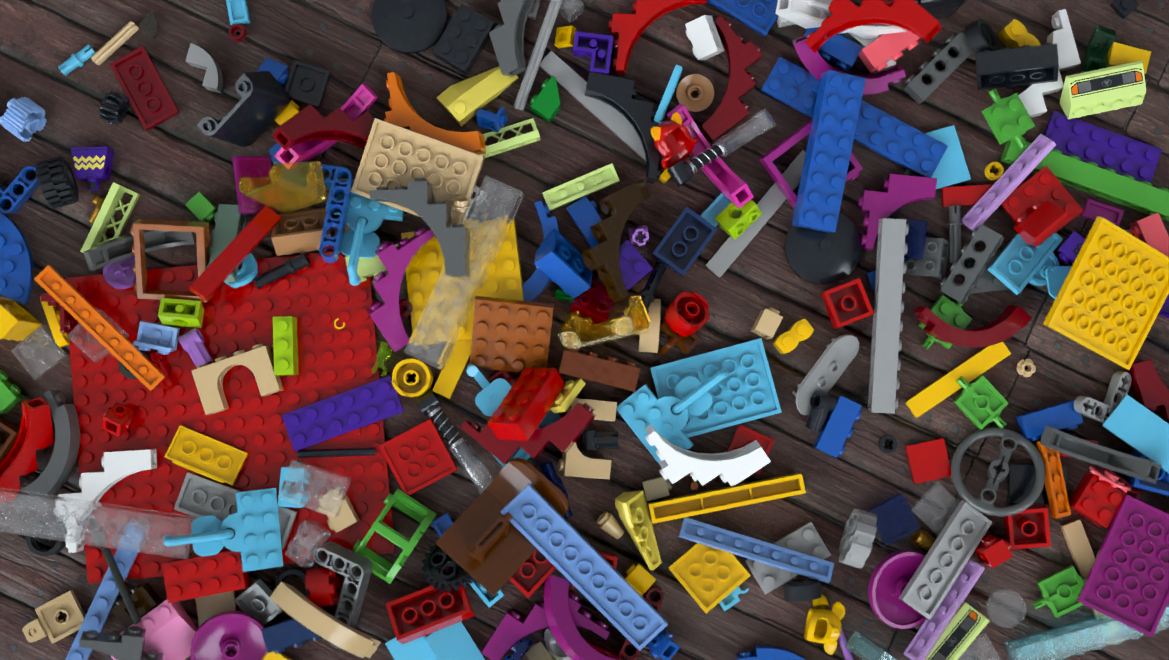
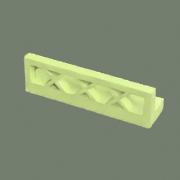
M534 118L501 128L499 133L491 131L483 134L484 142L489 137L498 139V142L489 146L485 145L486 154H481V156L485 158L540 141V135ZM532 125V132L520 133L523 126ZM507 131L516 133V136L513 138L503 139Z
M113 182L80 252L83 253L94 248L95 245L120 237L140 194ZM127 192L133 195L130 203L123 205L122 197L124 193ZM122 210L124 215L122 220L115 222V212ZM114 227V237L107 239L105 234L107 229Z

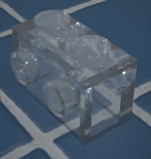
M304 520L298 527V532L294 539L288 544L285 555L301 567H312L315 562V550L327 542L331 533L315 521Z

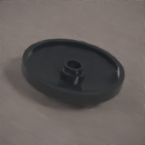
M374 0L371 18L376 34L387 47L400 53L414 54L431 48L439 41L446 29L448 14L444 0Z
M839 212L836 232L827 233L791 225L785 238V255L791 269L800 278L813 284L827 285L844 279L855 269L861 257L862 241L860 233L852 220Z

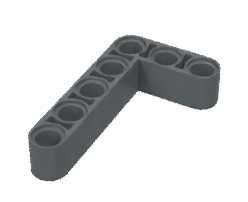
M327 542L315 550L314 559L318 564L346 576L335 618L356 629L373 565L367 557L334 542ZM330 642L334 648H340Z

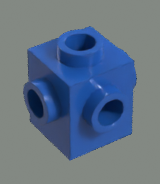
M667 630L661 631L647 644L650 648L648 652L658 659L660 657L663 660H671L680 646L672 640L674 636Z

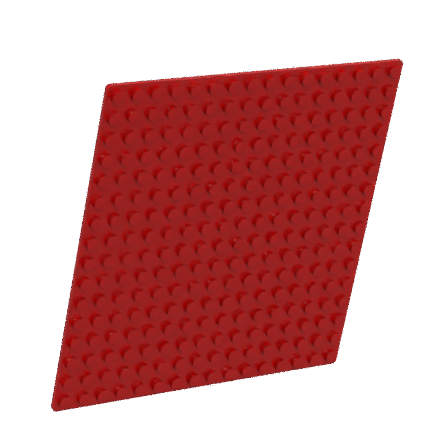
M334 251L325 252V255H331ZM340 252L336 262L327 263L323 260L320 253L307 254L311 261V267L302 268L295 275L288 274L261 289L255 286L253 280L238 288H233L223 282L213 292L208 302H201L204 308L202 327L197 329L201 332L205 341L204 345L213 359L210 364L215 363V359L219 357H233V353L240 350H245V352L251 351L252 346L258 344L270 346L274 358L273 317L293 316L297 318L299 375L280 376L284 390L268 396H261L253 372L243 365L232 367L225 374L222 383L229 409L212 415H205L192 374V370L197 368L189 353L181 346L179 340L176 351L170 352L168 355L161 354L163 357L161 360L166 365L169 373L168 378H171L172 386L162 389L159 383L150 391L139 379L125 377L119 370V360L81 324L78 334H69L73 398L80 424L79 476L81 477V473L104 471L101 463L104 452L157 449V468L143 470L125 477L104 493L95 505L84 534L87 579L89 583H101L109 567L99 543H96L93 537L94 532L89 521L97 518L101 530L106 533V541L113 557L132 518L151 526L126 580L162 577L163 563L199 556L193 550V543L175 546H165L163 544V537L167 534L173 536L192 534L191 525L193 520L196 519L194 516L174 510V506L187 472L199 476L202 475L172 463V460L165 458V454L180 425L248 453L234 485L232 486L225 482L223 484L243 492L276 488L277 504L281 467L309 468L308 473H311L310 484H307V492H309L308 504H305L303 508L287 507L298 511L285 548L282 549L283 564L315 561V550L327 542H334L355 552L352 550L358 540L362 541L385 508L386 504L384 501L390 494L388 463L379 445L386 442L384 419L301 449L376 448V455L298 458V451L294 452L282 415L380 379L375 323L368 313L369 307L373 304L371 276L366 277L367 281L353 286L349 282L345 255ZM298 255L256 259L258 265L257 277L284 264L286 259H292ZM198 265L146 270L147 290L192 292L189 290V287L198 278ZM103 274L65 279L132 344L133 341L137 340L140 321L162 324L158 317L161 300L137 299L134 285L127 289L113 288L107 283ZM337 318H339V320L336 322V326H337V327H342V326H343V322H344V323H345V327H344L343 329H337V328H335V326H334V321H335ZM173 326L180 328L179 337L195 328ZM151 349L150 351L144 352L148 355V358L151 361L150 354L157 352L158 350ZM116 402L134 410L133 426L129 430L126 429L120 437L102 429L106 410L109 407L112 408ZM293 482L291 489L296 493L299 491V485ZM342 486L360 521L336 533L335 530H331L327 523L329 518L326 512L322 513L320 510L318 498ZM391 507L382 522L393 529ZM376 531L365 546L378 555L391 554L395 551V544ZM224 546V547L221 549L220 552H222V551H227V550H229V549H227V548Z

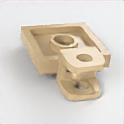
M70 590L36 608L35 611L39 618L26 624L22 631L28 642H35L48 636L53 644L78 631L86 615L73 590ZM60 611L67 615L65 622L58 619Z

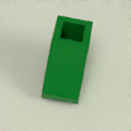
M553 75L550 80L547 78L544 81L540 94H535L530 101L532 104L531 110L549 123L561 108L556 77Z

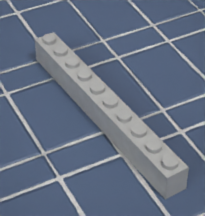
M882 218L879 219L868 394V411L871 413L895 414V409L898 408L896 390L899 389L900 382L899 378H897V370H900L901 367L898 351H901L902 348L899 334L903 330V321L900 320V317L904 311V302L901 300L902 293L905 292L903 274L906 273V263L904 262V255L907 254L908 245L905 243V235H908L909 225L906 224V219Z

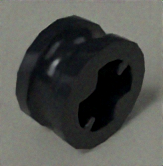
M882 436L878 441V447L885 453H891L896 450L897 441L892 436ZM885 439H887V441H892V443L890 444V449L887 447L884 448Z

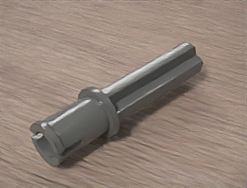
M948 206L949 223H947V226H949V261L951 263L959 261L961 258V225H963L961 223V206Z

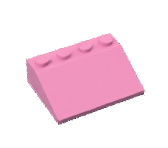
M165 600L143 616L140 623L131 625L146 629L143 651L155 650L163 653V660H185L190 656L193 636L198 629L179 601L168 603V600Z

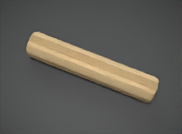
M132 21L126 24L91 57L94 63L101 65L138 31V26Z

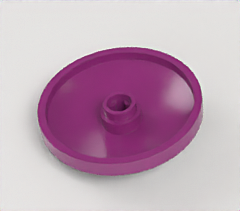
M911 550L894 552L885 557L872 573L868 588L870 606L881 621L894 628H912L920 625L927 619L899 599V596L923 561L924 555Z
M227 611L216 614L203 622L195 632L191 642L190 658L191 660H261L267 652L261 633L265 626L257 618L244 612Z

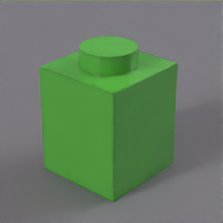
M198 192L185 204L199 220L209 223L215 219V212H218V208L201 192Z

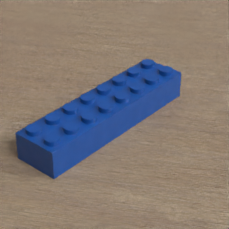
M831 70L821 73L813 122L792 220L793 226L827 233L836 232L866 78Z

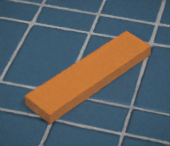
M1038 441V452L1042 457L1045 467L1044 483L1051 518L1071 515L1060 455L1058 452L1040 445L1041 441Z

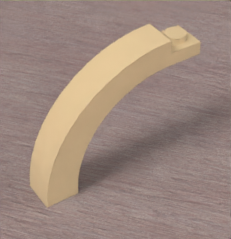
M280 582L270 597L275 604L305 627L358 657L364 658L365 656L371 658L381 643L376 637L356 630L333 617L306 598L294 586Z

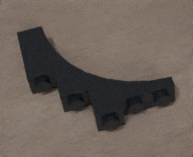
M590 71L584 96L600 100L613 107L633 126L645 152L647 166L646 183L654 184L656 178L659 179L661 167H658L659 160L662 161L663 156L655 147L654 138L651 135V128L657 127L660 124L652 122L656 114V110H653L654 103L635 99L637 88L634 87V80Z

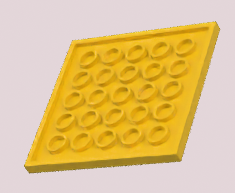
M1097 216L1043 324L1122 368L1130 370L1169 294V257L1105 218Z
M514 217L464 224V227L470 230V277H449L445 275L444 257L435 234L412 257L405 271L409 302L413 307L410 314L415 347L472 339L476 296L524 301ZM415 231L401 233L402 239L406 237L410 239L415 235Z

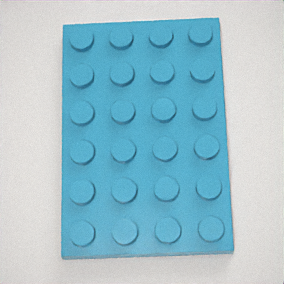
M761 338L650 368L658 399L666 395L674 396L676 384L687 376H695L703 384L716 374L719 368L724 367L727 369V377L708 390L713 398L711 407L698 416L689 414L687 424L682 429L688 438L782 413Z

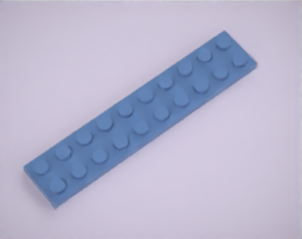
M530 483L501 510L503 515L509 512L513 516L510 522L639 651L668 625V622Z

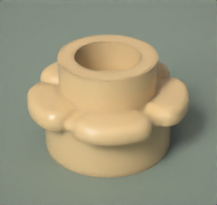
M464 197L454 198L451 207L456 212H466L470 208L469 199Z
M1021 359L1017 364L1018 374L1023 375V377H1030L1036 371L1034 362L1031 359Z

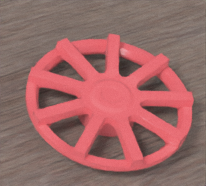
M1093 464L1090 465V472L1100 476V480L1108 481L1112 487H1119L1124 492L1131 490L1132 486L1113 471Z

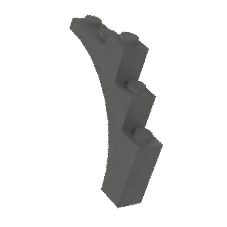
M503 0L498 3L504 24L497 25L494 30L489 32L502 75L513 77L527 69L523 39L528 14L535 0Z
M415 178L414 181H408V189L404 186H397L395 190H388V187H377V190H370V198L374 201L390 202L404 206L414 211L428 224L440 244L444 257L445 275L449 277H470V230L464 227V224H452L451 227V207L445 204V201H433L432 204V184L426 181L425 178Z
M137 626L125 628L123 635L117 632L99 633L96 630L83 631L79 642V647L100 651L117 660H163V653L155 650L143 651L146 629H141Z

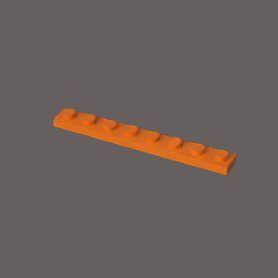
M48 265L34 278L39 285L150 391L166 377L51 265Z

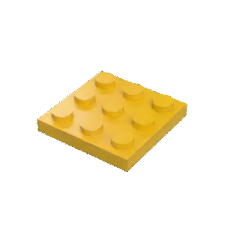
M699 543L694 545L669 567V570L706 614L751 576L732 553Z

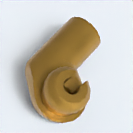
M96 195L92 199L95 207L88 219L92 224H94L105 200L104 197Z

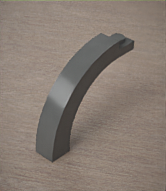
M196 220L195 222H205V221H204V220ZM144 230L145 252L179 245L196 244V232ZM128 234L95 245L94 248L84 251L89 270H96L116 261L135 256L132 254L134 236Z
M49 390L44 393L54 419L55 445L51 459L42 474L30 485L20 490L27 508L39 506L54 496L67 481L77 460L80 446L78 414L74 404H66V398L60 390Z
M1049 426L1045 427L1041 436L1040 445L1045 446V448L1156 484L1162 466L1147 459L1091 443Z

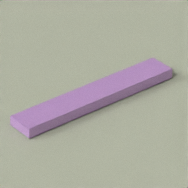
M1040 134L961 219V222L972 231L975 228H979L1056 146L1055 142Z
M971 559L968 560L931 620H925L903 653L911 660L926 659L985 570L982 565Z

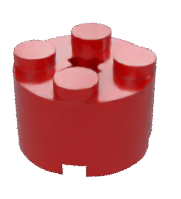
M682 292L667 307L666 315L664 316L665 322L682 337L693 335L710 317L708 302L702 295L696 292Z
M326 567L309 569L305 576V588L309 589L310 594L307 598L318 607L338 605L340 599L338 588H341L342 583L340 576L337 577V572Z

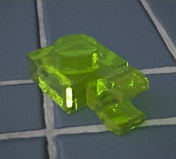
M381 341L376 363L372 368L373 374H376L378 368H382V376L385 377L387 375V368L384 363L386 359H390L392 354L389 343Z

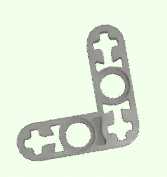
M1115 372L1104 403L1090 397L1078 396L1074 401L1075 411L1100 423H1104L1108 418L1106 413L1111 415L1128 394L1132 381L1131 375L1128 372ZM1117 394V401L1114 402V396ZM1098 406L1099 411L1098 414L1095 415V409Z

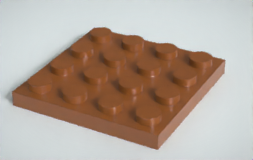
M476 296L470 364L472 363L481 369L522 373L525 368H547L554 304Z

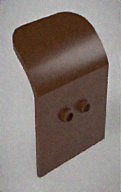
M521 458L511 459L481 495L435 542L493 596L537 550L510 522L513 516L509 512L503 515L501 510L530 483L563 517H565L568 511V501L563 492L533 465Z

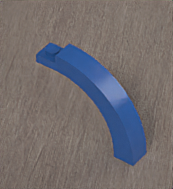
M538 201L534 204L543 227L545 240L552 229L555 228L559 232V227L555 216L547 217L551 215L547 204L543 205L542 201ZM538 268L522 285L524 301H535L551 281L549 276Z
M754 645L755 653H752V651H742L740 655H736V660H808L792 650L773 645Z

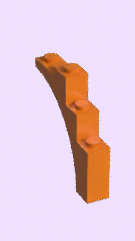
M395 72L387 73L386 87L390 91L389 106L391 111L385 112V122L478 155L486 154L484 135L479 131H448L426 122L410 104L404 92L401 77Z

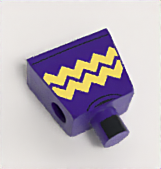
M108 146L71 148L76 177L82 181H87L88 191H99V180L110 179L114 150Z

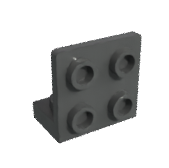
M906 237L905 243L908 245L907 254L904 255L906 273L903 275L930 276L938 280H944L947 273L949 241L943 238Z

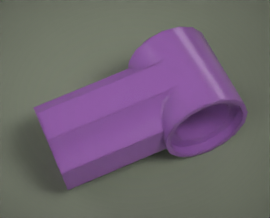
M647 225L628 228L629 241L632 245L637 244L641 246L649 242Z
M197 328L178 337L181 346L189 353L196 368L197 365L202 366L213 361L204 345V338Z

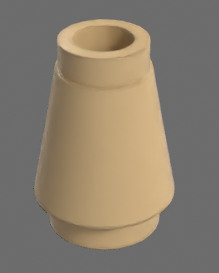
M607 511L602 513L596 521L600 529L616 539H619L625 532L612 513Z

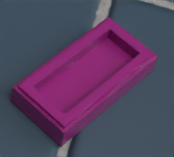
M1087 198L1085 199L1082 208L1083 212L1080 217L1095 222L1097 216L1103 217L1119 227L1124 210Z

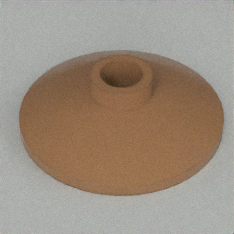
M691 74L679 82L676 97L679 104H684L688 111L700 112L708 108L712 103L714 88L710 80L705 76ZM692 92H697V93H698V97H696V98L692 97V96H691V93H692Z

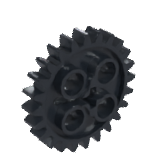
M435 544V547L429 546L431 552L425 553L424 555L427 559L422 560L425 565L422 567L423 575L429 585H432L435 590L439 588L443 592L446 589L450 593L452 588L457 592L459 586L465 589L466 582L472 584V576L437 544Z

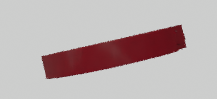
M1009 305L991 323L976 329L961 330L945 323L927 307L917 306L914 310V313L918 316L917 319L926 325L923 331L930 336L947 344L974 348L1003 342L1018 333L1032 319L1021 307Z

